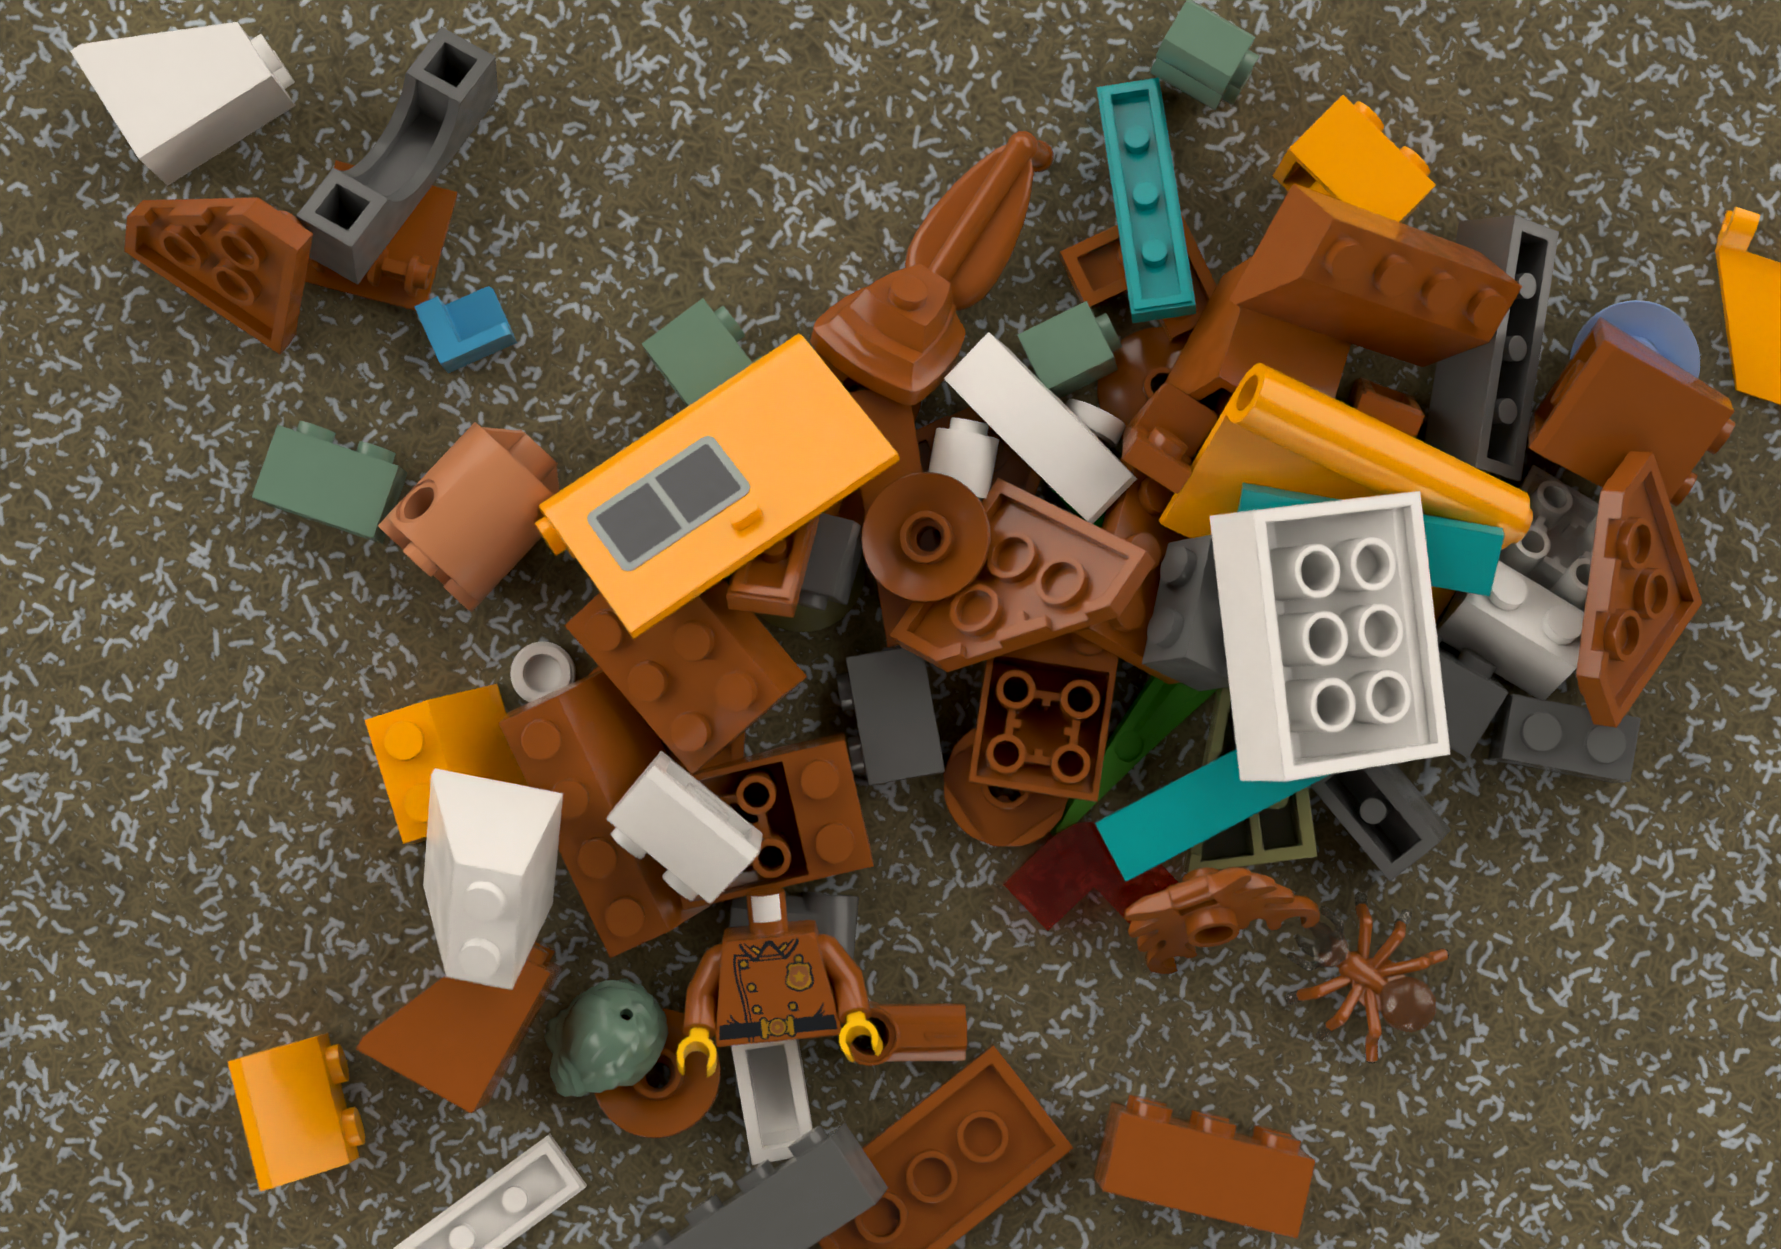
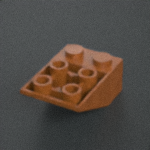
M1071 632L985 660L968 782L1098 802L1119 657L1082 636Z
M844 732L778 747L701 769L694 774L689 773L763 833L760 852L711 904L746 896L747 892L756 889L782 888L874 866L873 854ZM680 894L683 910L710 904L699 894L693 901Z

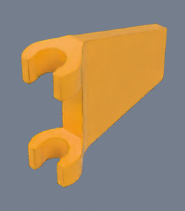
M1735 207L1733 211H1726L1715 250L1735 390L1781 405V262L1746 251L1757 229L1760 214Z

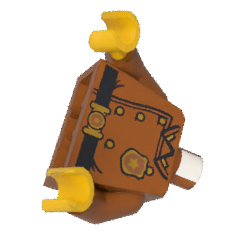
M762 888L747 892L746 903L749 925L724 929L722 944L714 945L705 951L687 987L683 1032L687 1038L680 1043L677 1050L679 1072L684 1075V1060L689 1053L694 1051L703 1052L708 1056L707 1077L715 1072L717 1066L716 1048L713 1042L709 1040L715 1034L717 1047L839 1035V1044L842 1051L852 1063H854V1056L850 1048L852 1041L860 1035H868L872 1037L871 1042L876 1056H879L883 1050V1042L875 1026L867 1021L871 1017V1009L863 973L838 940L827 934H819L815 920L788 921L786 896L783 888Z

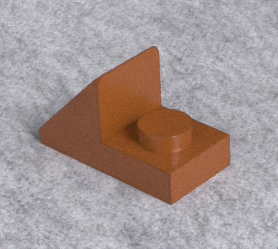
M1165 383L1146 402L1124 429L1122 460L1178 495L1192 474L1191 458L1217 422L1218 415L1174 385Z

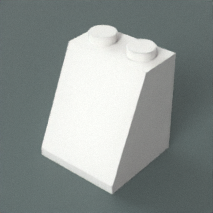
M238 22L84 43L71 50L72 55L138 159L167 186L295 106L285 90L295 82L276 52L271 49L262 34L250 39Z
M434 769L432 772L423 887L446 977L510 990L513 989L553 904L563 793L441 769Z

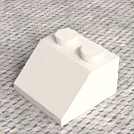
M660 751L607 817V820L616 827L611 836L625 850L639 859H642L646 853L650 854L667 868L662 877L674 890L690 901H693L699 894L710 904L760 852L763 833L662 751Z

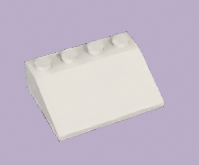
M1420 491L1210 516L1240 780L1290 781L1450 754Z

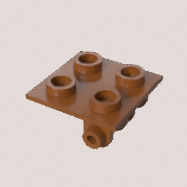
M335 161L334 168L339 171H345L355 165ZM432 185L358 285L310 257L305 282L416 311L414 306L429 300L458 192Z

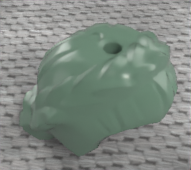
M626 978L602 981L577 995L567 1009L560 1010L556 1017L548 1021L545 1026L544 1041L553 1054L550 1075L555 1083L558 1094L564 1097L573 1095L581 1097L589 1092L601 1093L604 1090H613L617 1086H633L651 1070L658 1060L668 1036L667 1017L660 1008V1005L654 1000V997L641 984H633ZM621 1015L629 1016L630 1020L623 1019Z

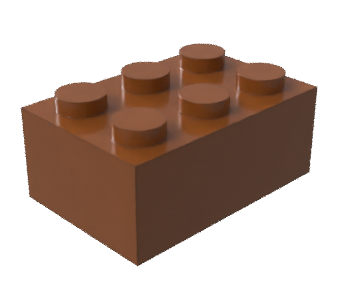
M724 579L634 639L603 595L599 593L564 626L691 774H694L718 756L807 678L805 673L752 612L728 609L727 591L729 585Z
M1129 1094L1127 1105L1111 1102L1094 1174V1179L1102 1191L1298 1239L1316 1161L1300 1149L1301 1140L1292 1138L1290 1133L1260 1125H1254L1252 1136L1237 1133V1125L1229 1122L1230 1119L1199 1110H1191L1189 1121L1172 1117L1173 1109L1166 1107V1103L1142 1096Z

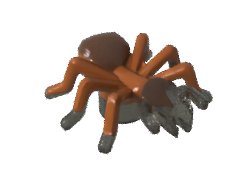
M1357 892L1355 894V910L1359 920L1357 951L1350 952L1348 950V942L1343 934L1344 921L1323 905L1319 908V912L1334 924V931L1325 923L1319 921L1315 926L1307 928L1311 931L1315 940L1306 939L1299 934H1294L1297 946L1303 953L1313 957V961H1306L1293 952H1289L1286 956L1288 960L1304 970L1311 971L1319 967L1332 968L1336 966L1341 975L1316 986L1286 993L1284 999L1286 1004L1293 1005L1302 1001L1321 998L1346 986L1348 995L1334 1016L1326 1020L1317 1031L1316 1039L1321 1042L1326 1041L1336 1029L1346 1023L1358 1003L1365 1006L1368 1033L1365 1038V1060L1368 1064H1376L1378 1060V1040L1382 1034L1378 1011L1381 1012L1385 1022L1395 1029L1411 1033L1425 1029L1433 1021L1436 1014V998L1427 984L1416 978L1405 977L1404 974L1427 969L1433 964L1447 960L1450 954L1447 949L1442 948L1407 961L1394 963L1389 960V956L1405 938L1406 927L1412 918V912L1408 909H1403L1394 922V929L1389 938L1374 956H1369L1373 921L1368 909L1367 895L1365 892Z

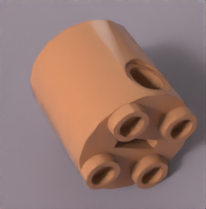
M474 422L394 507L378 527L398 544L415 564L430 577L434 576L454 598L472 612L542 537L534 523L544 517L538 505L560 491L556 467L558 463L521 429L480 427Z

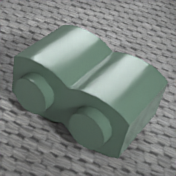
M1186 0L1158 49L1156 60L1150 73L1216 111L1222 99L1233 105L1251 76V71L1260 57L1250 50L1256 37L1193 0Z

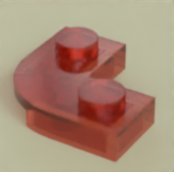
M1085 821L1069 825L1056 832L1002 883L1048 931L1094 887L1124 918V912L1134 902L1144 896L1164 891L1169 886L1179 882L1162 864L1125 882L1094 824L1097 821Z

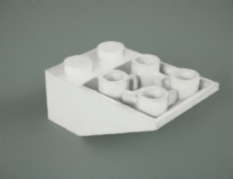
M1533 465L1519 487L1520 490L1528 493L1530 508L1533 511L1532 523L1527 534L1518 543H1511L1505 549H1501L1490 596L1457 591L1436 633L1443 638L1442 641L1461 652L1463 648H1466L1487 659L1497 667L1494 673L1537 699L1546 700L1577 668L1599 504Z

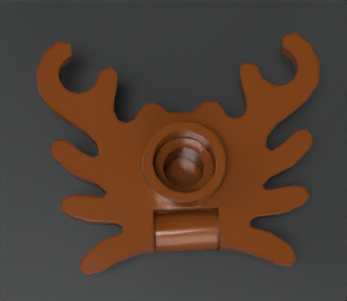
M1229 867L1221 871L1215 868L1192 870L1183 876L1182 882L1171 885L1164 891L1142 897L1124 912V919L1132 921L1128 928L1129 936L1132 938L1138 937L1136 941L1138 950L1140 952H1147L1145 955L1147 967L1151 972L1159 974L1177 972L1178 969L1174 957L1181 956L1187 959L1196 957L1195 946L1214 947L1230 942L1238 936L1240 930L1247 928L1250 922L1255 919L1265 920L1270 930L1281 928V923L1284 920L1300 916L1301 925L1304 928L1313 927L1320 921L1319 907L1310 898L1294 895L1291 889L1275 883L1274 879L1266 875L1251 873L1250 870L1239 867Z

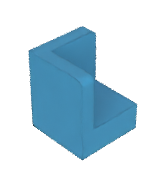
M484 287L446 305L437 296L414 306L437 359L447 373L517 343L495 291L491 287Z

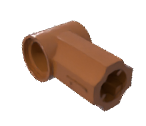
M869 1001L871 1017L878 1018L885 1024L886 1030L882 1039L883 1050L879 1056H876L873 1048H860L853 1043L850 1046L854 1061L867 1066H874L888 1061H966V1006L964 1003L879 1004Z

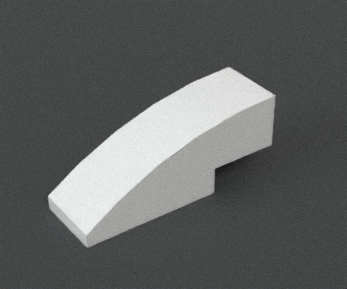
M988 332L944 378L985 422L1087 522L1093 524L1137 480L1129 469L1008 347Z
M799 1039L731 1046L752 1165L760 1164L767 1159L773 1162L792 1158L793 1154L788 1147L813 1129Z

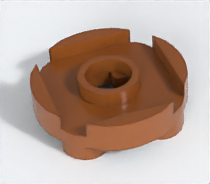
M976 727L970 730L954 746L945 766V772H943L944 800L953 820L970 837L993 847L1023 846L1045 836L1061 819L1068 798L1018 790L1021 796L1011 802L1006 795H1001L995 799L989 791V787H991L989 785L969 783Z

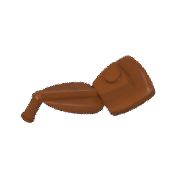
M1019 131L1009 138L1007 145L995 149L976 163L953 184L926 216L907 249L905 268L892 272L875 281L870 286L861 288L844 297L816 320L810 339L815 349L848 377L893 401L910 406L919 403L931 394L954 368L961 352L966 332L956 311L970 308L984 299L1001 276L1011 258L1024 225L1031 198L1034 172L1047 170L1054 160V152L1051 146L1046 142L1036 140L1029 132Z

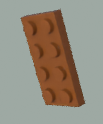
M992 1044L862 1147L888 1186V1189L874 1206L827 1235L818 1243L822 1249H947L1071 1151L1073 1146Z

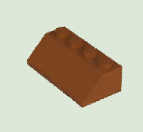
M1293 183L1229 300L1236 306L1420 367H1425L1489 343L1523 286L1479 251Z
M603 670L514 709L500 720L498 724L528 787L563 793L558 850L610 958L671 931L712 905L683 910L680 894L662 877L667 868L648 853L642 859L635 857L611 836V833L616 828L607 820L612 809L660 751L664 752L668 757L670 756L662 739Z

